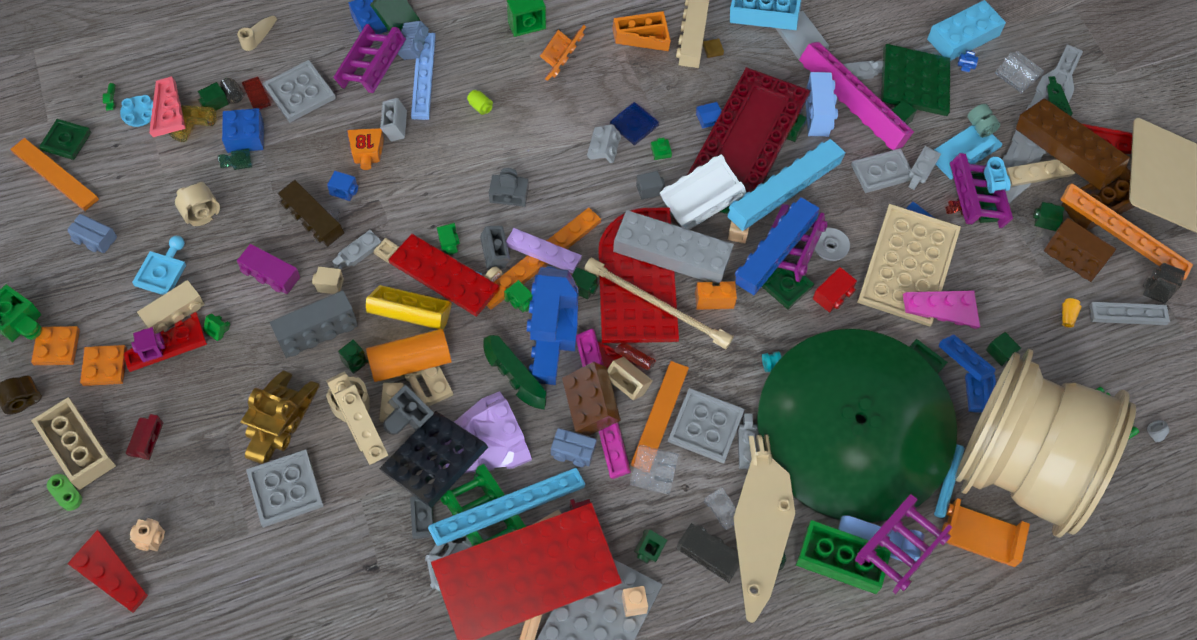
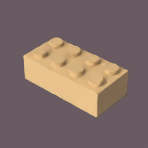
M69 397L31 420L70 482L79 490L116 467L77 406Z

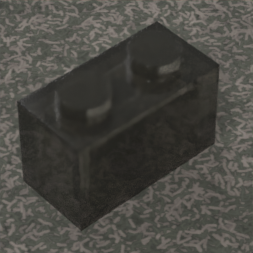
M1162 263L1159 268L1153 270L1151 277H1147L1144 281L1143 287L1145 291L1143 295L1165 304L1182 286L1186 271Z

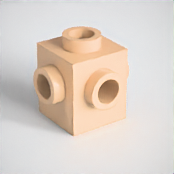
M147 518L144 521L138 519L136 525L131 529L130 540L140 550L148 551L150 549L158 551L164 539L165 531L156 520Z

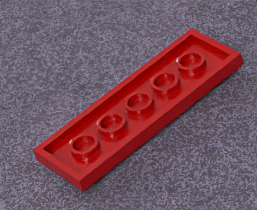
M411 234L388 259L389 263L476 317L500 290L499 285L414 234Z

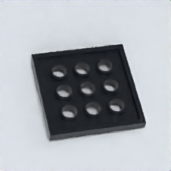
M435 411L379 469L432 508L489 447L484 441ZM439 432L436 437H432L435 433ZM437 455L434 460H430L433 456ZM423 470L421 474L416 475L417 472ZM435 479L433 483L428 484L430 480Z

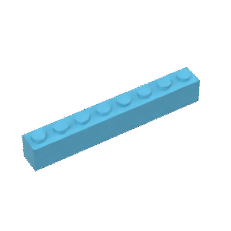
M831 139L825 143L821 142L815 150L808 151L803 158L796 159L791 166H786L779 174L772 175L766 183L759 184L754 191L747 192L739 201L735 200L729 207L730 211L727 217L744 231L841 164L846 152Z

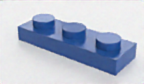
M953 334L940 341L939 347L979 382L994 375L996 369L956 335Z

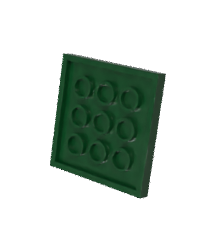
M885 44L883 47L881 101L898 105L904 100L916 110L948 116L950 113L951 58Z

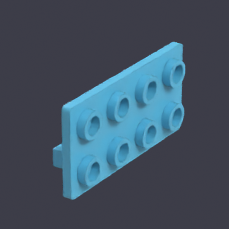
M972 125L934 149L941 153L936 165L949 179H953L950 162L959 153L966 154L969 164H976L1001 148L1003 144L993 134L983 138L980 137L975 130V126Z

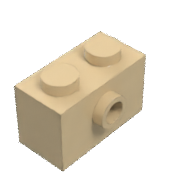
M624 357L614 360L608 368L611 383L632 400L642 397L653 382L652 379Z

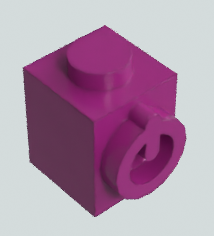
M153 327L133 333L134 341L131 342L135 353H138L143 362L163 356L161 349L165 348V344L160 332L156 333Z

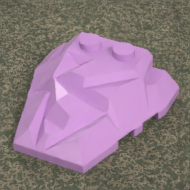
M500 391L482 398L454 421V423L484 441L489 447L465 473L475 472L477 467L485 464L487 469L491 471L499 467L515 468L532 460L523 433L507 400L504 399Z

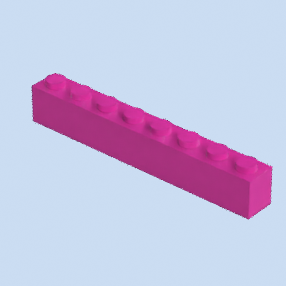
M820 42L808 44L799 59L803 66L811 72L832 73V80H835V90L833 92L838 97V100L850 108L849 110L857 115L864 125L873 130V133L881 138L888 148L892 150L902 148L914 131Z

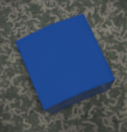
M717 102L696 107V116L702 129L714 126L722 112Z

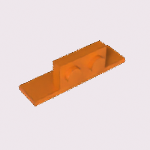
M585 25L575 33L571 40L559 30L551 38L540 54V57L552 66L545 80L548 81L552 76L555 78L560 72L559 66H563L569 59L567 57L568 53L571 54L577 47L575 45L576 41L579 42L585 35L583 33L586 28Z

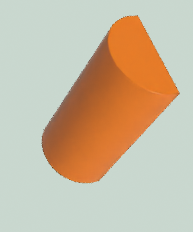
M443 329L366 348L374 382L452 362Z

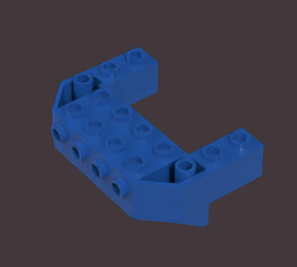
M540 267L538 275H535V282L532 284L533 296L529 306V313H532V319L527 321V332H530V340L536 341V346H532L531 352L534 364H530L529 372L540 384L556 385L560 350H576L579 289L569 270L556 269L554 267Z

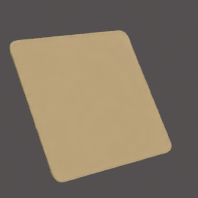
M1136 118L1133 121L1129 196L1132 205L1197 233V144L1141 118Z

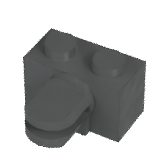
M503 168L500 175H492L489 189L490 203L526 207L529 190L528 179L517 177L516 170L512 168Z
M404 385L388 401L394 408V411L384 420L383 427L391 435L398 434L407 424H410L417 430L434 412L407 385Z

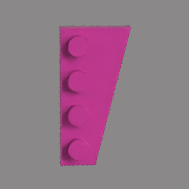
M974 291L906 292L903 294L905 313L926 318H937V320L944 322L950 321L956 325H967L974 329L980 328Z

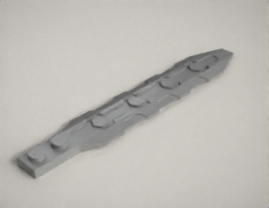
M1067 44L1056 68L1042 76L1036 88V94L1027 109L1043 98L1048 100L1047 85L1050 84L1048 79L1050 76H1055L1057 83L1061 84L1069 103L1074 92L1072 74L1083 53L1082 50ZM1016 130L1012 138V144L1002 160L1005 168L1039 163L1046 151ZM1031 183L1012 186L1009 191H1005L1009 204L1025 191Z

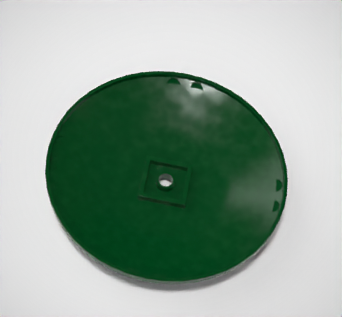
M838 329L819 333L805 339L791 348L776 363L765 381L759 399L757 412L758 435H762L763 444L764 435L769 436L772 458L790 474L793 497L817 513L833 519L841 520L842 516H851L869 523L886 521L910 494L918 499L915 504L917 508L939 488L951 467L957 444L956 415L949 392L934 368L915 350L897 339L882 333L862 329ZM857 414L865 417L866 422L864 424L856 421L855 416Z

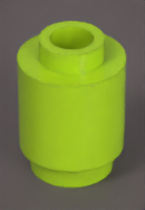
M473 90L469 93L467 97L469 105L481 115L488 114L492 110L493 101L481 91Z

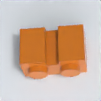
M735 281L720 282L719 286H713L712 282H697L695 290L696 310L734 309L737 299Z

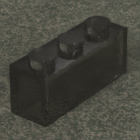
M691 523L678 542L676 549L730 583L740 568L737 549L725 545L721 538L713 537L706 533V529L702 526Z

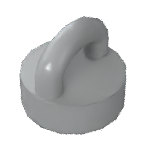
M1162 420L1154 421L1147 427L1150 437L1155 442L1164 440L1170 431L1168 424Z

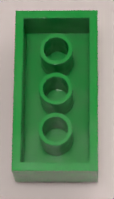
M813 520L810 521L806 528L795 566L873 594H877L880 591L885 578V573L872 562L865 561L861 566L855 561L857 554L869 540ZM879 546L875 550L877 552L876 555L888 564L891 552L886 547L882 548Z

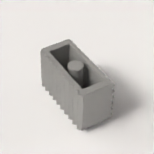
M399 98L383 101L380 129L391 142L404 139L407 110L400 103Z

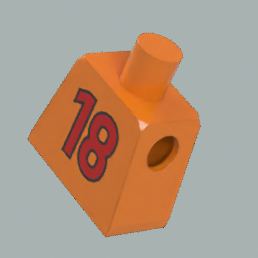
M380 128L348 130L354 163L360 164V168L363 170L371 169V163H378L381 159L384 144L383 131Z

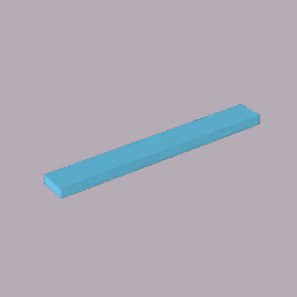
M574 468L429 525L428 529L436 545L440 546L582 489L586 484L577 468Z

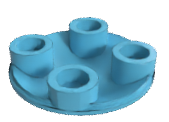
M148 95L124 99L120 110L122 120L127 125L133 127L148 124L151 122L153 100Z

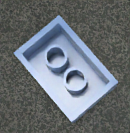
M811 72L806 89L811 91L805 103L808 136L829 137L831 130L834 129V119L838 117V109L835 108L837 96L833 92L835 90V80H832V73Z

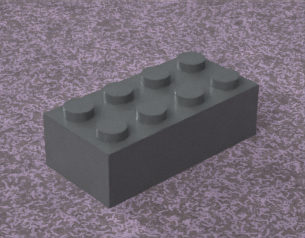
M343 290L269 322L286 358L296 356L305 349L314 348L321 342L332 340L337 335L350 332L355 327H358L353 309Z

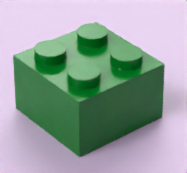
M507 0L508 24L514 37L546 29V6L543 0Z

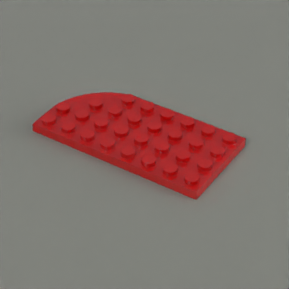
M670 207L631 210V212L671 224ZM625 213L617 217L609 224L601 236L598 248L599 262L605 264L604 268L608 272L610 271V273L677 309L674 271L613 252L614 240ZM599 276L602 343L679 342L678 318L675 315L673 316V314L671 315L660 309L654 303L652 304L637 296V294L635 295V293L612 282V280L610 281L608 278Z

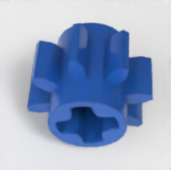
M966 50L965 54H960L957 66H961V71L970 72V69L975 70L978 57L975 56V52Z

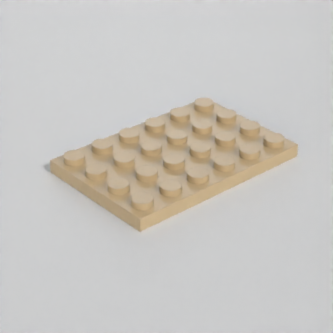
M889 204L857 303L930 327L934 318L905 313L903 294L906 292L942 291L961 226Z

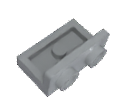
M613 124L594 128L587 153L590 160L606 158L609 163H614L621 134Z

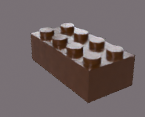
M1127 167L1124 173L1101 190L1091 183L1080 188L1119 215L1135 207L1129 199L1131 171ZM1064 202L1061 206L1064 207V210L1078 225L1086 230L1098 226Z

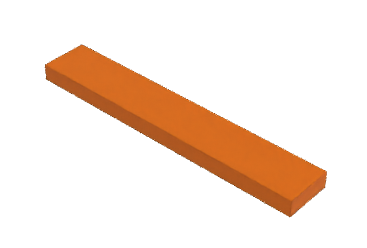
M26 138L10 149L12 153L82 210L86 211L99 200L93 192Z
M670 361L631 466L650 473L689 367Z

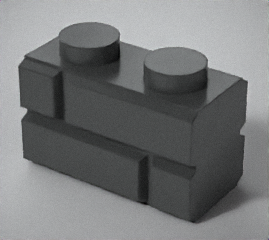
M486 226L480 235L486 268L490 270L496 266L499 269H504L510 261L503 226Z

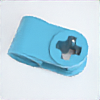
M991 157L984 169L989 193H994L997 190L1009 191L1011 185L1010 178L1007 175L1003 160L999 157Z

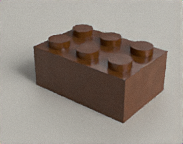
M1069 218L1064 221L1044 249V252L1050 257L1055 258L1090 282L1093 281L1116 251V248Z
M592 362L562 378L575 432L590 436L621 421L607 367Z

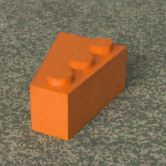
M664 11L614 18L612 30L616 44L669 51L671 40Z

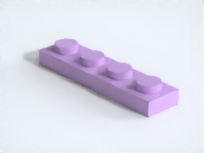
M513 228L506 241L507 247L560 269L569 270L570 273L575 271L581 261L582 255Z

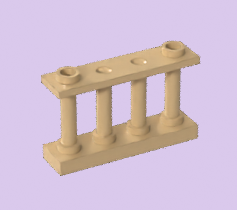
M345 371L326 380L360 451H363L369 465L388 456L355 385L351 384Z

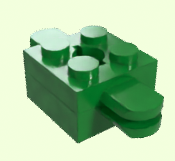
M5 284L0 289V334L12 343L20 335L29 340L37 338L41 334L42 328L36 320L42 314L32 302Z

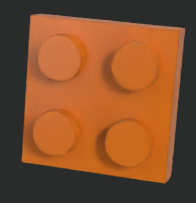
M78 326L41 327L42 332L35 339L31 363L33 365H74L80 333Z
M126 346L85 347L80 380L82 386L123 384L126 362L124 352L127 351Z

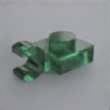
M249 149L231 151V156L226 154L218 155L220 168L233 166L234 170L252 168Z

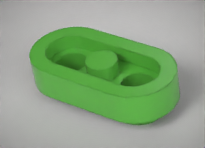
M56 474L48 480V491L63 509L72 511L81 505V494L65 475ZM68 496H72L70 500L66 501Z

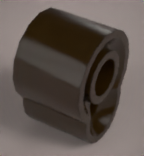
M31 376L13 377L0 382V407L7 415L20 413L38 403L42 398Z

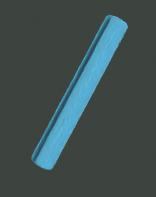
M956 444L955 455L943 481L934 515L936 517L945 518L955 485V475L964 453V446Z

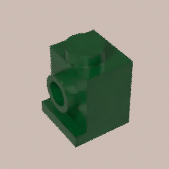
M354 339L338 350L342 363L353 374L369 363L363 349Z
M650 529L644 530L634 550L638 554L637 559L646 564L649 561L656 562L667 539ZM647 544L650 545V550L648 552L645 550Z

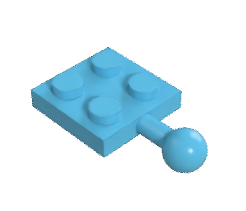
M177 235L171 237L169 240L170 248L165 256L150 251L132 282L133 285L161 295L174 289L186 267L185 262L173 258L177 250H181L184 247V239Z

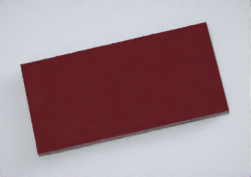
M746 67L687 175L692 173L697 167L707 164L713 157L723 155L725 162L738 181L744 185L746 193L754 191L759 184L764 183L811 90Z

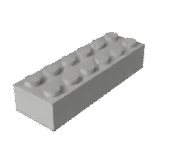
M626 210L614 240L613 252L719 285L724 277L734 244Z

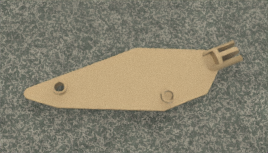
M762 435L756 436V448L754 436H748L751 463L733 517L747 621L750 623L756 621L771 597L795 516L790 474L772 458L768 435H764V444ZM751 588L756 589L757 593H756V594L751 593V592H750V589H751Z

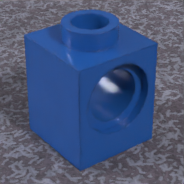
M334 171L327 184L331 196L351 201L353 195H356L358 191V185L354 176Z

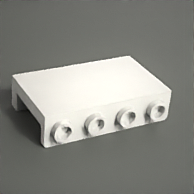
M723 155L713 157L707 164L697 167L692 173L682 176L676 183L666 186L660 192L667 207H670V212L679 226L688 230L746 194L744 185L738 181L725 162Z

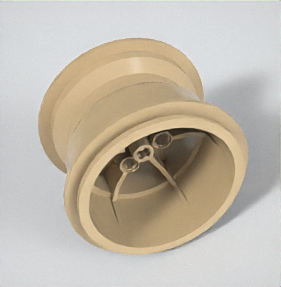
M1027 349L1021 359L1020 354L1014 352L1006 364L968 442L957 469L955 481L961 482L964 480L961 487V493L967 494L972 486L982 489L992 484L1011 492L1010 496L1017 505L1053 523L1052 533L1060 538L1066 532L1071 535L1076 534L1087 522L1099 503L1126 447L1136 415V405L1129 402V392L1126 390H1120L1112 397L1078 383H1064L1060 386L1044 379L1039 365L1031 361L1033 350Z

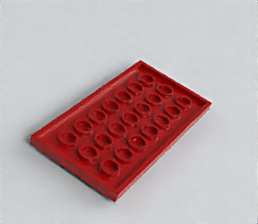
M592 503L431 562L457 640L480 639L622 584Z

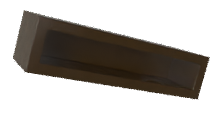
M296 180L278 192L281 198L279 202L285 210L289 208L296 221L301 220L305 230L314 233L313 237L318 243L323 242L328 247L344 234L340 223Z

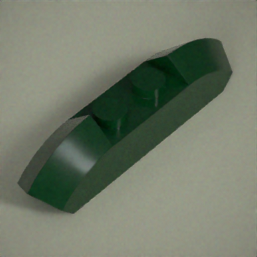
M498 335L485 337L483 348L489 364L492 367L498 366L499 372L510 379L509 383L513 389L519 390L516 396L521 401L534 408L545 410L547 400L545 389Z

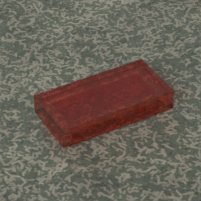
M258 76L242 82L253 109L259 108L260 110L271 106Z
M625 342L619 344L614 351L646 370L654 367L656 362L654 358Z

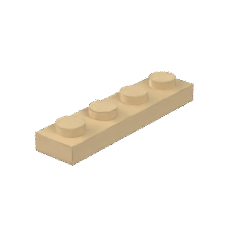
M1057 159L1006 168L1007 175L1010 178V187L1070 177L1075 174L1073 170Z

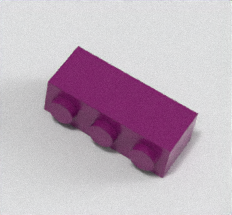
M249 244L237 259L240 267L239 270L244 275L255 277L259 283H266L279 293L288 294L300 279L296 267L252 244Z

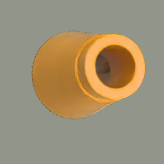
M1067 298L1062 303V325L1064 327H1074L1082 307L1079 300Z

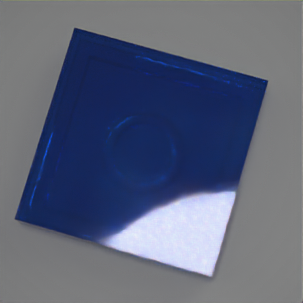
M633 102L610 121V125L613 124L620 134L635 146L659 126V121L637 103Z

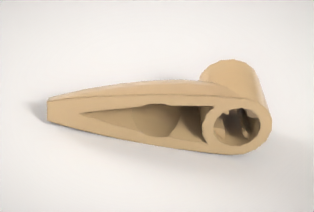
M270 16L259 21L251 28L240 29L237 35L242 49L246 51L255 49L271 30L277 18Z

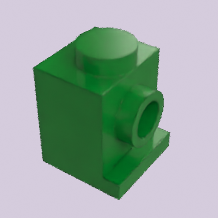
M455 223L437 227L442 252L449 255L457 253V245L460 242L456 233Z
M518 280L504 291L505 301L507 303L510 301L511 305L522 313L529 311L533 295Z

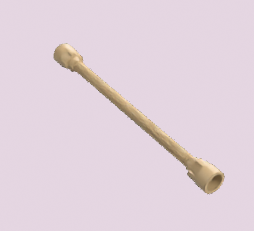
M592 257L586 263L585 271L596 275L597 278L601 276L608 278V280L610 279V281L612 280V282L635 293V295L637 294V296L648 302L654 303L660 309L671 315L673 314V316L675 315V317L686 323L688 322L694 328L696 327V329L705 332V334L707 333L710 338L714 339L713 343L724 349L729 347L734 337L733 335L722 329L718 331L709 328L707 325L705 326V324L696 319H692V317L683 312H679V310L671 307V305L662 300L660 301V299L658 300V298L637 288V286L635 287V285L633 286V284L610 273V271L608 272L604 268L605 264Z

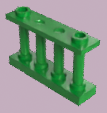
M485 464L477 467L473 480L452 490L449 489L440 500L444 505H447L454 516L505 496ZM477 486L482 488L485 493L484 496L462 507L455 498ZM517 514L503 520L507 529L484 541L477 531L466 536L473 547L522 529L526 525Z

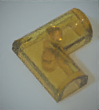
M182 105L181 109L186 129L171 132L169 135L179 142H186L194 125L214 126L217 120L214 108Z

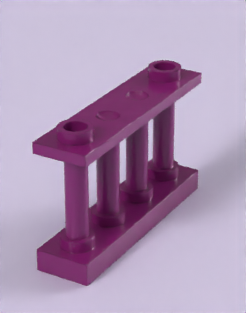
M366 24L333 78L342 89H345L349 81L361 82L368 93H374L404 44L405 37L397 27H392L388 35L375 34L370 25ZM374 41L383 42L379 49L370 48ZM366 54L375 55L371 62L362 61ZM358 67L366 68L363 76L354 74Z
M959 153L950 162L966 224L972 225L980 217L998 218L999 228H1003L1013 219L1005 190H997L992 193L993 196L977 194L975 186L987 188L986 180L973 179L971 171L984 173L986 165L969 164L966 154ZM979 201L995 203L997 211L981 209Z
M782 204L772 227L775 228L781 216L789 212L790 205ZM820 213L818 220L811 226L813 228L811 235L805 234L800 241L807 242L804 250L793 248L789 253L800 256L798 263L782 261L778 268L794 271L796 282H800L802 276L806 275L809 260L822 232L826 231L827 221H825L824 213Z
M912 494L908 496L860 550L855 559L861 566L865 561L872 562L897 583L892 591L895 594L900 589L905 591L912 582L909 580L939 544L944 546L951 537L948 533L952 526L948 525L942 532L916 511L915 504L918 499ZM905 516L913 518L937 538L930 547L903 525L902 520ZM892 531L895 533L899 532L924 553L917 562L890 540L888 535ZM879 546L882 548L886 547L911 568L904 577L876 555L877 552L875 550Z

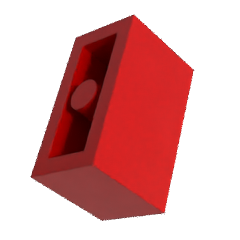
M839 267L816 289L813 300L829 313L834 308L839 309L844 303V299L846 297L850 298L856 291L854 287L857 280Z

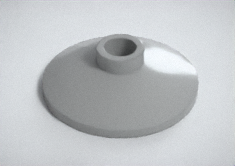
M826 228V231L822 232L814 250L823 259L837 261L848 254L850 241L842 231L835 228Z

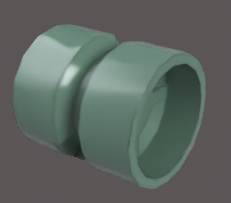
M987 104L975 107L967 116L982 138L990 136L1000 127V122L993 115L992 110Z

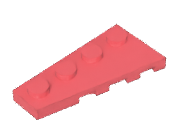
M172 76L156 81L149 131L152 137L186 129L176 81Z

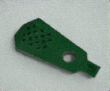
M1055 76L1048 77L1050 82L1047 85L1048 101L1072 116L1073 112L1061 84L1057 83Z

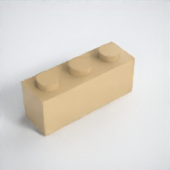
M187 280L137 311L147 328L153 327L155 332L158 333L163 330L165 332L169 327L183 320L189 314L198 311L205 304Z

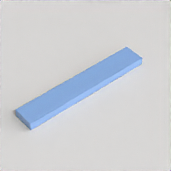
M428 33L419 59L416 58L411 111L412 119L429 120L435 33Z

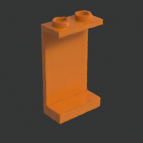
M958 498L953 504H949L946 513L949 516L948 521L943 524L941 530L943 532L948 525L952 526L948 533L951 537L946 543L1012 567H1016L1022 562L1030 526L1029 523L1021 521L1017 526L961 507V499Z

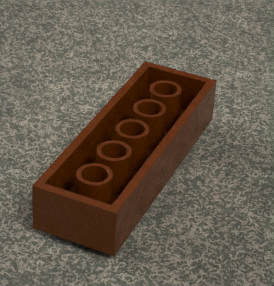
M1043 98L1020 114L1016 126L1017 131L1099 190L1124 173L1130 157L1047 99Z

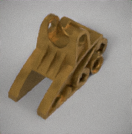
M283 370L263 390L259 388L253 389L248 399L249 408L240 422L248 426L245 435L251 439L245 452L246 459L264 464L269 462L275 449L282 451L287 449L291 440L290 433L293 434L297 430L300 421H302L320 386L319 383L310 381L299 392L287 388L292 374Z

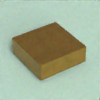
M719 38L703 41V48L707 58L724 55Z

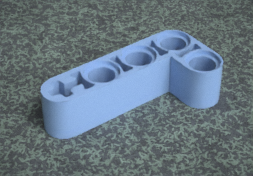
M842 516L838 530L870 540L881 526L851 516ZM910 530L924 542L925 534L920 531ZM892 531L888 535L890 540L912 559L917 561L920 558L922 551L899 532L895 533ZM891 552V555H890L891 558L900 560L897 556H895V555Z

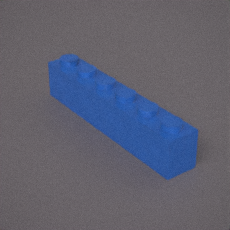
M801 197L796 203L793 202L789 212L786 215H782L778 225L770 229L765 240L760 241L754 254L750 253L744 266H740L736 270L735 284L755 295L818 219L820 208Z

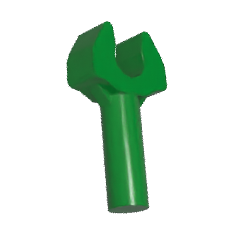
M109 83L107 93H103V104H106V111L115 110L116 107L113 99L116 88L114 83Z

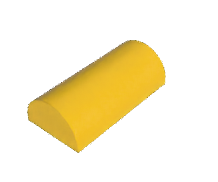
M379 285L366 298L367 313L438 330L445 328L452 305L450 301Z

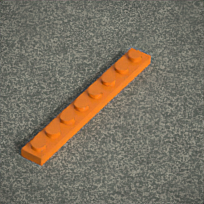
M1073 183L1067 186L1060 199L1062 202L1179 280H1186L1193 266L1192 263Z
M588 207L546 241L569 249L599 225L601 218ZM527 255L494 281V283L499 285L500 290L486 306L492 310L505 299L504 291L518 280L522 284L526 283L539 272L540 267L545 268L548 263Z

